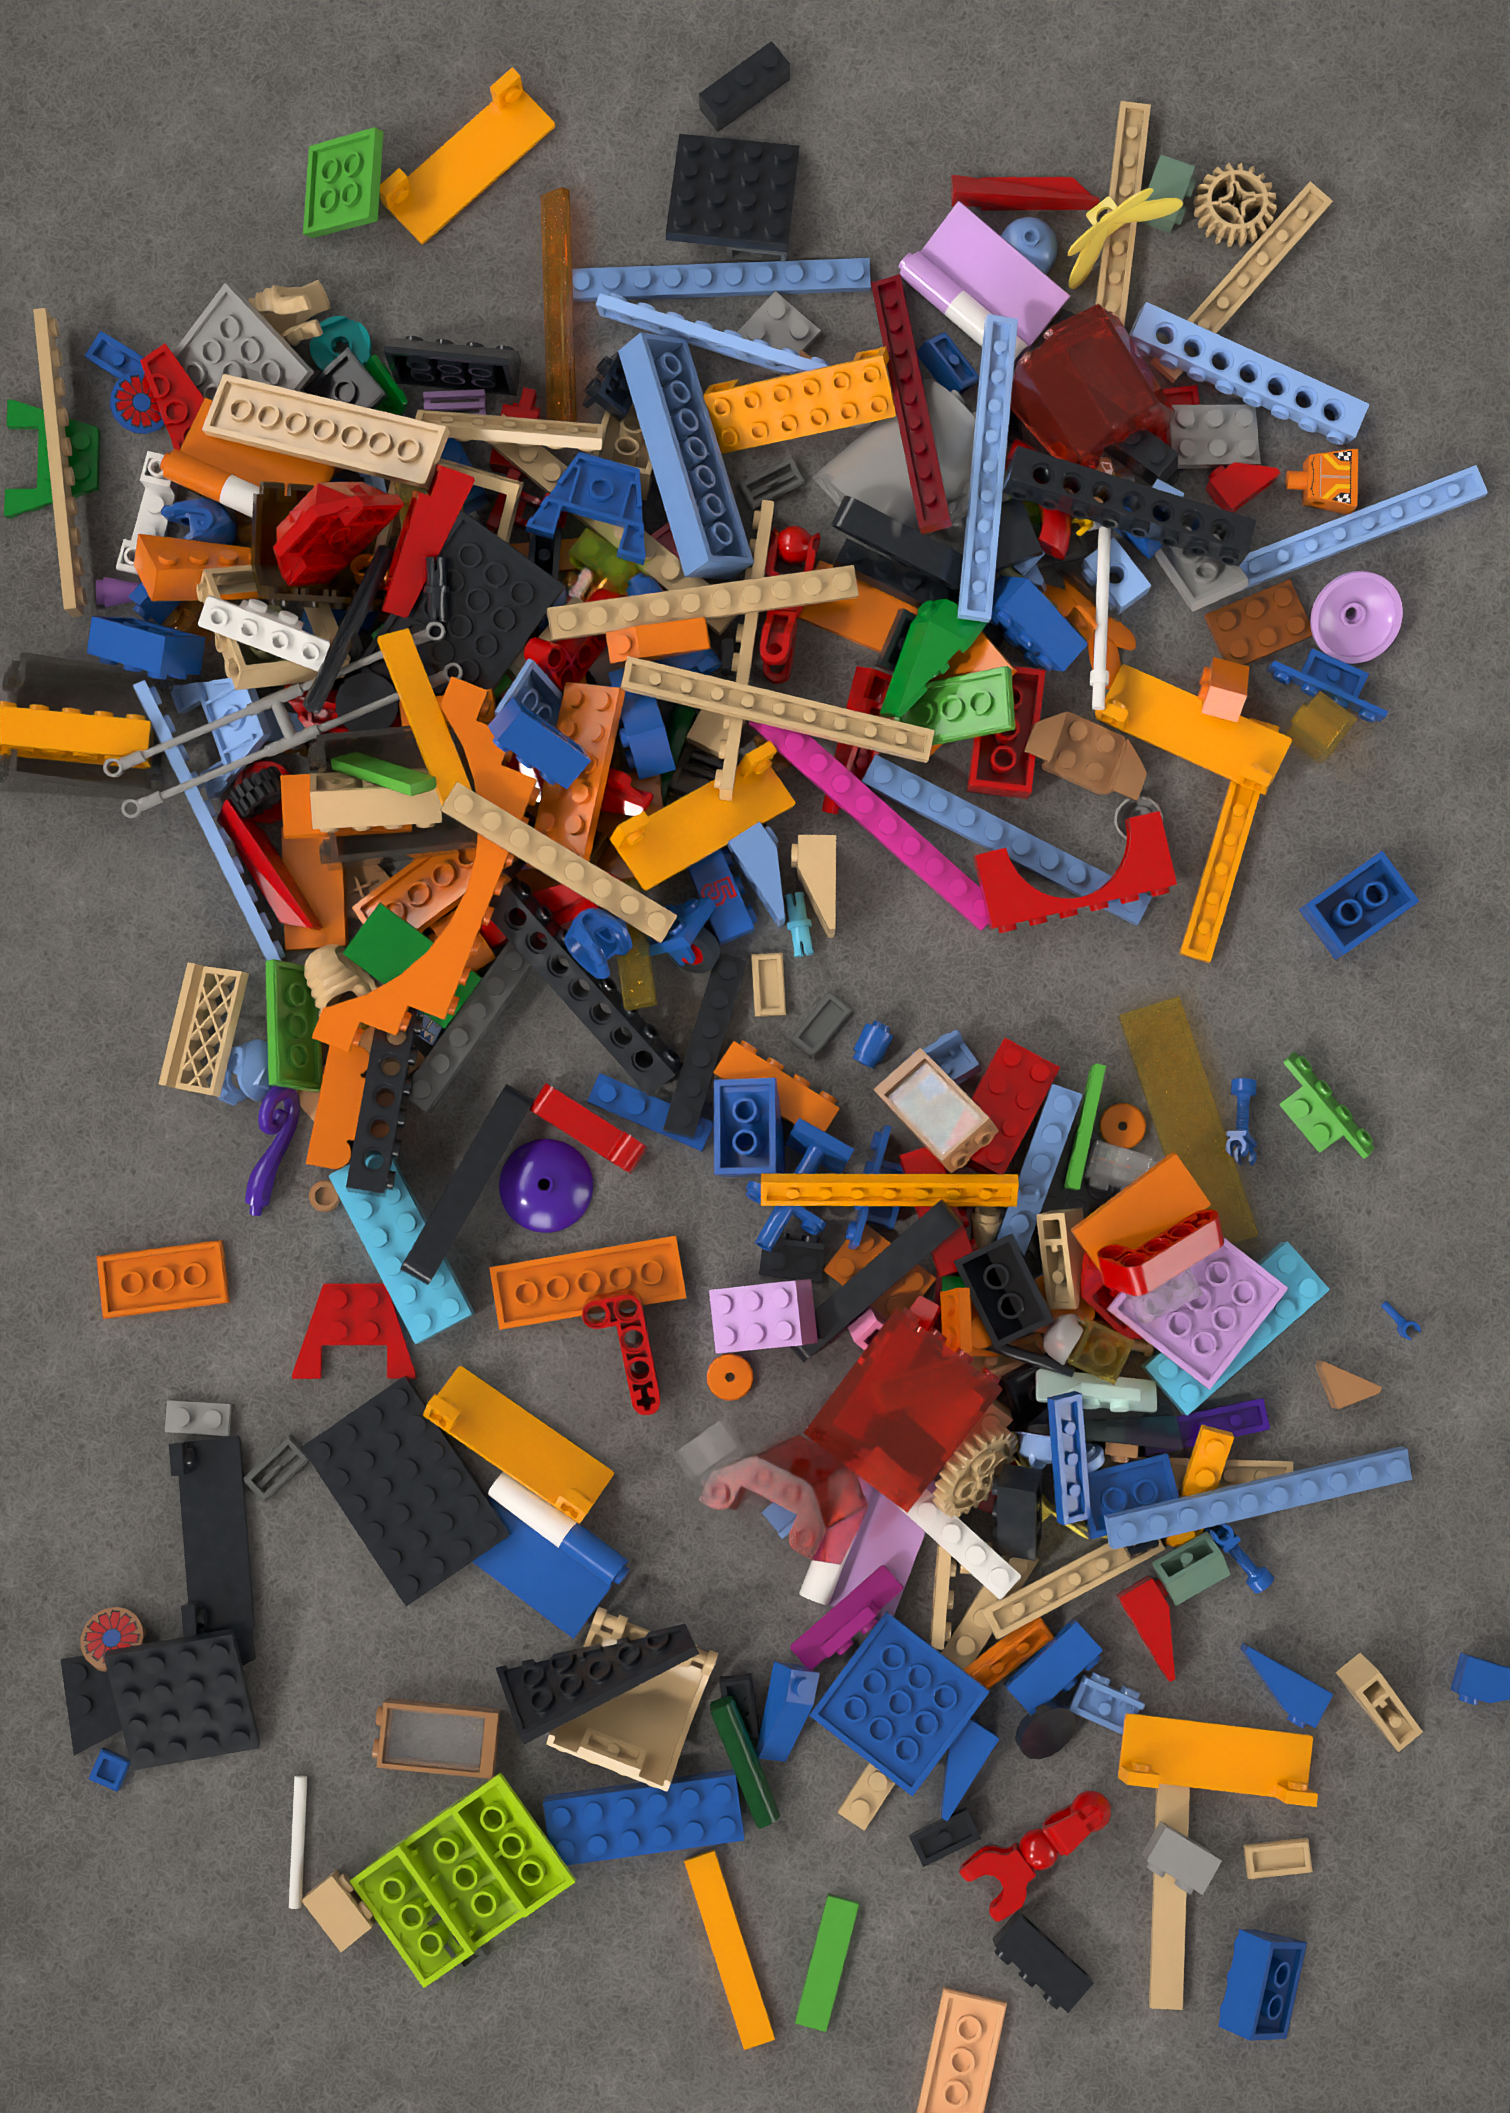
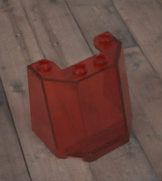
M1099 303L1050 327L1042 335L1046 341L1035 350L1026 352L1018 361L1012 381L1010 408L1053 457L1096 470L1100 464L1099 459L1103 449L1112 443H1121L1130 434L1139 429L1141 431L1147 429L1158 438L1165 435L1170 429V422L1175 412L1174 408L1118 316L1112 311H1107Z
M800 1435L755 1450L713 1470L698 1500L716 1510H737L746 1490L749 1489L797 1514L789 1532V1543L794 1551L814 1561L839 1565L842 1564L869 1507L866 1496L861 1488L855 1463Z

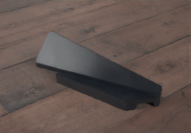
M1048 1403L1041 1408L1042 1411L1037 1416L1020 1427L1021 1432L1050 1436ZM1108 1408L1083 1409L1085 1440L1183 1450L1177 1419L1174 1415L1143 1417L1144 1412L1137 1411L1113 1412Z

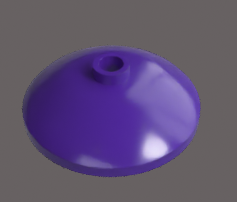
M538 1139L522 1145L507 1159L500 1174L499 1193L505 1210L515 1222L535 1232L551 1233L570 1227L582 1217L592 1198L593 1178L588 1163L575 1148L559 1140ZM542 1179H548L550 1182V1187L546 1191H542L539 1188V1182Z

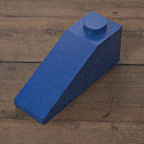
M1242 1643L1241 1651L1279 1706L1289 1714L1287 1720L1303 1729L1306 1724L1316 1729L1333 1693Z
M1460 1652L1451 1690L1459 1694L1458 1700L1476 1706L1479 1700L1487 1703L1510 1700V1667Z
M774 1661L756 1750L759 1759L786 1762L814 1705L819 1672L799 1664Z
M972 1717L946 1751L940 1807L941 1817L946 1821L953 1814L999 1740L995 1732Z

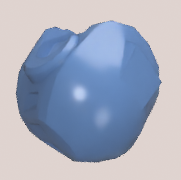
M253 1039L231 1048L221 1095L217 1098L232 1106L248 1097L253 1101L262 1102L266 1094L274 1087L269 1085L268 1042L261 1039ZM232 1073L238 1075L237 1080L240 1089H237L233 1085L231 1079Z

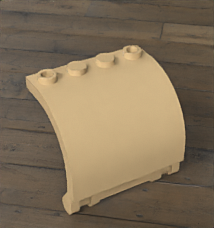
M598 1606L584 1647L599 1643L602 1647L617 1644V1639L629 1637L630 1641L644 1638L651 1631L627 1622L628 1618L620 1614L619 1617L608 1614L607 1609ZM698 1649L699 1654L555 1728L550 1732L546 1745L582 1758L589 1763L613 1770L620 1775L631 1777L651 1787L668 1791L690 1725L719 1653L713 1650L706 1652Z

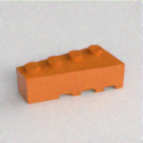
M138 534L133 565L151 601L199 600L196 586L200 584L203 570L251 565V548ZM257 591L220 595L222 600L264 599L259 598Z

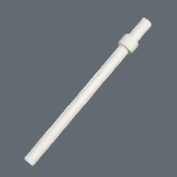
M1100 527L1098 533L1095 622L1098 626L1095 629L1094 668L1090 671V685L1093 686L1092 709L1094 710L1105 709V686L1109 685L1106 657L1111 529Z

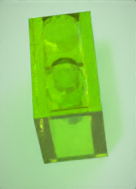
M588 528L584 530L568 552L571 564L609 590L623 595L629 587L627 581L639 574L637 563L617 557L618 549Z

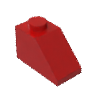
M1233 462L1227 468L1221 465L1208 476L1210 480L1205 490L1220 509L1234 513L1273 484L1281 472L1275 467Z

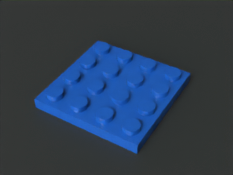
M886 1611L809 1716L913 1797L990 1690Z

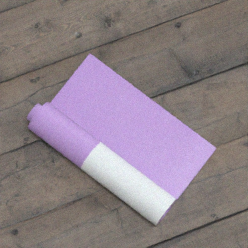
M960 201L957 202L924 248L914 254L909 252L898 266L901 269L899 274L903 280L981 347L983 344L984 322L988 314L1018 319L1014 366L1022 359L1070 298L1067 292Z
M862 1446L860 1451L854 1450L799 1594L817 1603L834 1607L878 1567L885 1565L903 1585V1590L880 1609L876 1617H874L879 1621L886 1611L893 1616L895 1615L926 1532L856 1469L872 1451V1449ZM906 1470L930 1493L933 1494L938 1488L935 1485L936 1481Z

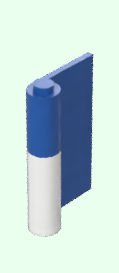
M502 1472L490 1488L488 1498L512 1534L472 1562L575 1639L614 1583L620 1585L630 1571L626 1567L629 1560L584 1526L579 1525L508 1474Z

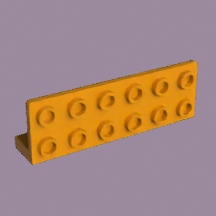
M513 67L490 86L493 101L415 171L407 176L398 168L380 184L379 196L382 204L420 244L423 245L555 128V122L523 90L521 76Z
M887 346L858 352L853 361L750 384L740 385L739 379L709 385L703 396L721 454L895 417L894 398L886 368L889 361Z
M1126 664L1121 666L1105 698V709L1095 710L1096 720L1266 796L1292 743L1290 737L1243 716H1239L1238 722L1201 713L1202 700H1199L1198 696Z
M771 741L745 754L736 768L732 801L719 799L720 788H714L715 780L650 816H647L643 811L617 826L610 841L643 890L651 889L728 845L730 840L759 821L763 825L795 805L794 799L771 767L772 763L770 761L777 752Z
M458 1366L437 1395H433L423 1413L424 1417L579 1525L614 1475L611 1469L462 1366Z
M1134 1713L1125 1714L1118 1778L1127 1785L1159 1788V1784L1269 1796L1276 1797L1286 1804L1317 1807L1318 1794L1308 1788L1313 1737L1311 1735Z

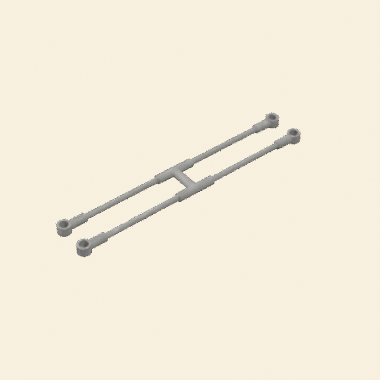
M431 622L427 625L426 629L411 636L417 647L431 640L434 642L441 641L445 637L446 632L441 623ZM433 626H439L441 628L440 636L432 637L430 629ZM378 651L341 667L337 677L384 658L382 652ZM456 663L447 664L444 670L428 676L431 687L435 688L449 682L450 678L447 673L451 667L458 668L459 675L456 678L461 680L463 677L462 668ZM312 679L303 684H294L247 704L244 709L147 750H138L119 759L109 758L105 761L103 769L110 777H120L124 770L145 762L148 757L245 716H253L272 708L284 738L265 745L262 750L163 792L157 791L137 800L128 799L124 801L121 807L124 816L137 818L142 814V811L163 803L164 799L263 757L277 755L280 752L321 736L322 732L400 700L398 693L396 692L321 725L315 724L296 732L284 703L303 695L304 691L309 690L314 681ZM112 762H117L119 770L112 774L109 771V765ZM130 803H134L137 806V811L133 815L127 812V806Z

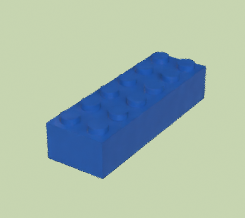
M734 1769L673 1777L668 1791L651 1787L643 1782L546 1795L543 1801L548 1840L566 1866L744 1841L745 1838L738 1780Z

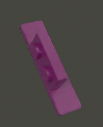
M881 1565L790 1645V1649L810 1669H813L826 1657L829 1658L834 1652H837L839 1655L843 1654L854 1643L851 1638L858 1631H861L864 1635L878 1622L874 1617H876L880 1609L903 1590V1585L885 1565Z

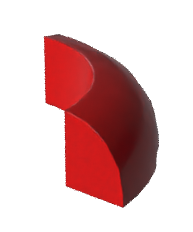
M1016 438L1006 457L1005 470H1008L1010 459L1017 446L1034 451L1037 450ZM1034 478L1036 482L1044 484L1041 480ZM1038 504L1040 516L1038 541L1044 553L1064 561L1071 538V515L1059 510H1047Z

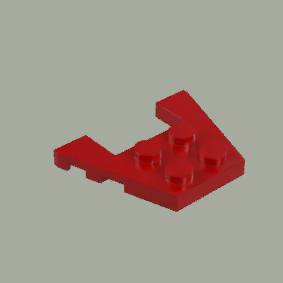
M384 1283L323 1284L292 1373V1379H322L323 1345H386L387 1379H401L406 1375L409 1379L417 1378L394 1302Z

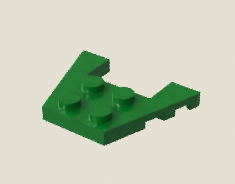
M7 399L6 426L9 429H38L37 488L5 489L4 516L7 519H12L29 511L34 512L43 509L44 506L53 504L44 410ZM69 418V425L65 426V434L71 442L72 455L68 456L69 467H72L75 476V485L71 486L72 497L77 498L99 491L101 431L98 427Z

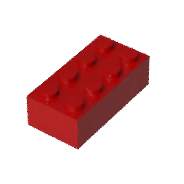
M1013 666L1017 671L1012 676L1015 730L973 738L966 792L1020 799L1029 798L1032 792L1036 756L1024 750L1033 725L1040 721L1046 670Z
M1004 1037L971 1097L975 1104L991 1119L999 1132L994 1135L988 1145L981 1147L970 1157L966 1164L967 1167L980 1174L1005 1173L1060 1069L1059 1066ZM966 1108L944 1147L945 1152L978 1123Z

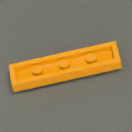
M1201 1425L1179 1491V1498L1217 1489L1234 1440L1232 1432ZM1203 1529L1165 1537L1163 1540L1165 1545L1178 1548L1201 1535Z

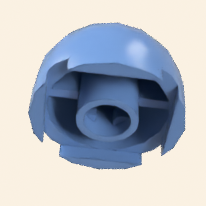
M1023 217L1007 225L1001 237L1044 274L1049 273L1056 261L1058 251L1056 235L1049 224L1039 218Z

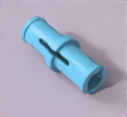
M804 892L795 893L796 906L792 893L784 896L789 916L787 929L791 930L794 957L804 956L802 943L806 956L814 954L809 927L812 924L811 920L807 919Z

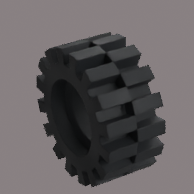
M269 766L267 769H261L259 773H253L252 777L244 779L242 784H238L235 787L236 789L230 792L229 798L243 819L253 818L257 814L260 815L266 809L273 808L274 804L281 802L280 776L282 774L277 766Z

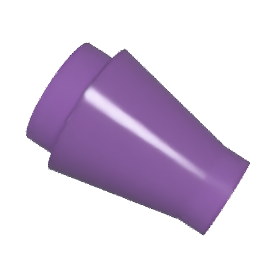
M103 577V580H96L97 605H105V608L133 602L128 596L140 582H129L109 577Z

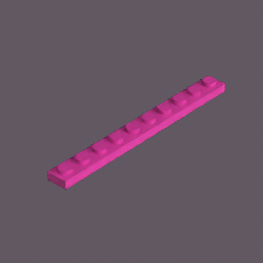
M748 722V725L765 741H771L783 757L979 931L983 930L988 924L980 887L811 736L762 723Z

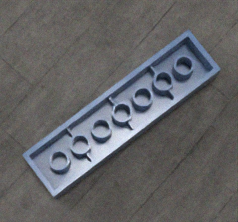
M640 332L618 350L684 575L691 578L732 579L754 564L687 339Z

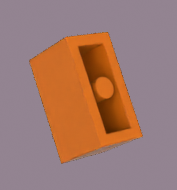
M1213 657L1210 668H1203L1199 681L1201 687L1198 699L1202 700L1201 713L1238 722L1247 697L1249 666Z

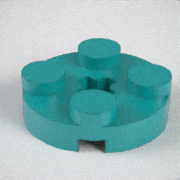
M333 316L320 323L323 334L319 337H313L310 341V353L320 371H323L340 355L339 352H333L337 348L336 343L342 341L344 345L349 344V348L364 366L366 365L372 354V342L367 330L361 323L350 320L345 316Z

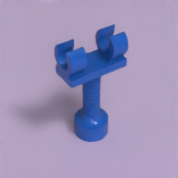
M1237 1078L1231 1081V1094L1237 1096L1236 1131H1227L1226 1151L1231 1157H1233L1234 1153V1159L1239 1165H1241V1155L1245 1157L1250 1152L1249 1164L1252 1166L1257 1160V1154L1253 1149L1257 1148V1141L1248 1133L1249 1099L1256 1095L1257 1081L1248 1078Z
M1227 1523L1218 1525L1215 1531L1209 1530L1208 1527L1203 1529L1204 1532L1207 1531L1215 1544L1225 1553L1229 1552L1248 1575L1246 1584L1254 1593H1260L1272 1584L1274 1576L1266 1567L1258 1568L1238 1545L1241 1539Z

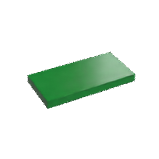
M379 903L342 954L381 983L386 984L401 975L430 949L434 941L387 906ZM471 970L465 986L459 984L455 996L459 997L460 1000L453 1016L448 1014L446 1019H441L426 1012H421L445 1029L482 980V977Z

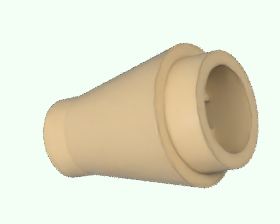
M978 1206L975 1208V1212L971 1214L972 1235L978 1249L993 1243L996 1238L1002 1218L1000 1217V1211L995 1207Z

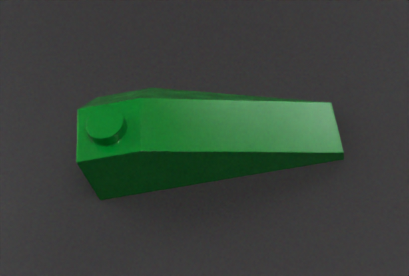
M948 599L929 600L923 603L917 611L918 615L910 625L880 715L883 718L902 717L928 690L927 682L940 673L944 674L950 668L947 661L958 650L964 653L973 644L987 622L957 618L959 605Z

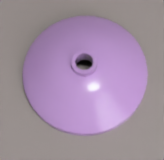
M1369 571L1345 573L1328 583L1315 600L1310 619L1313 638L1326 655L1344 663L1355 664L1369 661L1383 653L1396 638L1402 623V602L1395 587L1379 574ZM1349 608H1353L1352 615L1346 617V611Z

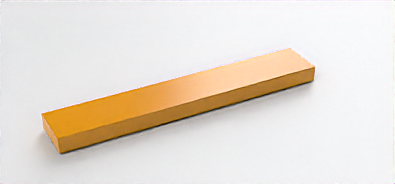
M409 628L378 636L377 642L429 775L436 777L435 790L442 806L456 782L472 791Z
M713 1849L686 1858L684 1863L743 2048L746 2050L773 2041L775 2036L716 1851Z

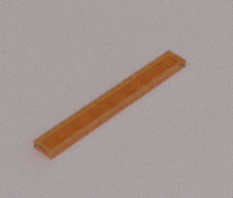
M560 187L540 195L547 420L577 422L570 190Z

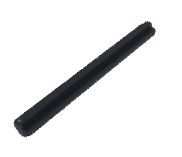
M385 545L378 546L330 645L325 660L320 666L306 695L303 706L307 711L315 714L321 711L390 567L394 554L392 548Z

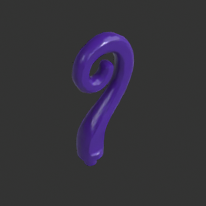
M274 1086L266 1094L260 1106L258 1114L259 1129L265 1134L277 1135L253 1168L247 1183L245 1202L250 1205L249 1214L253 1216H261L263 1207L270 1204L277 1169L296 1130L300 1113V1099L296 1089ZM283 1101L284 1110L280 1108L275 1110L278 1103Z

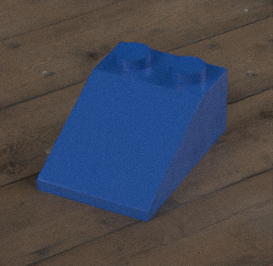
M777 1078L714 1080V1175L721 1177H758L761 1174H785V1143Z

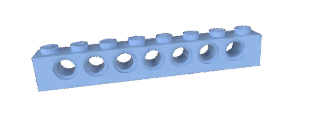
M1148 302L1140 309L1125 343L1132 347V351L1138 355H1150L1157 358L1160 364L1167 368H1179L1187 372V375L1193 380L1199 382L1205 380L1214 384L1218 391L1224 394L1233 393L1238 395L1250 406H1262L1270 410L1271 414L1276 418L1295 421L1299 423L1298 426L1307 432H1319L1325 435L1329 442L1336 445L1348 444L1356 437L1369 407L1368 403ZM1156 333L1166 335L1169 344L1160 343L1156 338ZM1184 346L1193 347L1196 351V357L1188 356L1184 351ZM1217 358L1221 360L1224 364V370L1216 369L1212 364V359ZM1240 371L1248 372L1252 382L1247 383L1243 381L1240 377ZM1268 384L1276 385L1279 389V395L1270 393ZM1296 396L1306 400L1307 408H1302L1296 403ZM1324 409H1329L1333 412L1334 421H1330L1324 416Z

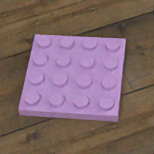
M1224 1238V1245L1153 1291L1141 1296H1131L1119 1292L1107 1310L1210 1390L1288 1290V1287Z

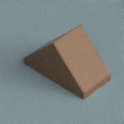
M1318 1360L1316 1362L1315 1368L1330 1405L1334 1409L1343 1408L1381 1392L1382 1387L1327 1362Z

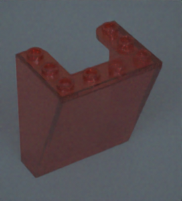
M907 1307L902 1312L897 1308L893 1311L804 1431L807 1437L906 1513L909 1512L1003 1390L998 1385L1001 1380L998 1376L984 1366L980 1371L972 1366L971 1363L974 1358L958 1347L955 1352L944 1344L947 1338L933 1327L929 1332L918 1325L921 1318Z

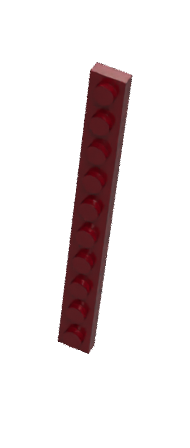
M898 274L872 282L871 287L883 347L887 346L889 354L887 368L918 525L921 534L924 535L952 527L953 525L901 275Z

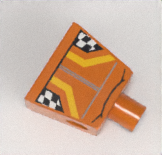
M1358 449L1309 455L1303 463V471L1287 470L1285 488L1303 490V506L1342 514L1353 513L1357 507Z

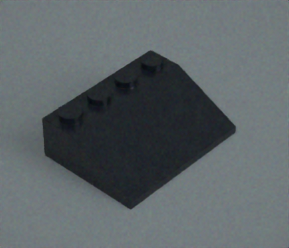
M407 336L405 339L396 338L384 346L383 352L396 384L453 390L484 389L485 393L517 396L521 358L519 351L514 350L510 346L500 345L496 348H487L476 342L458 345L446 339L429 342L416 336Z

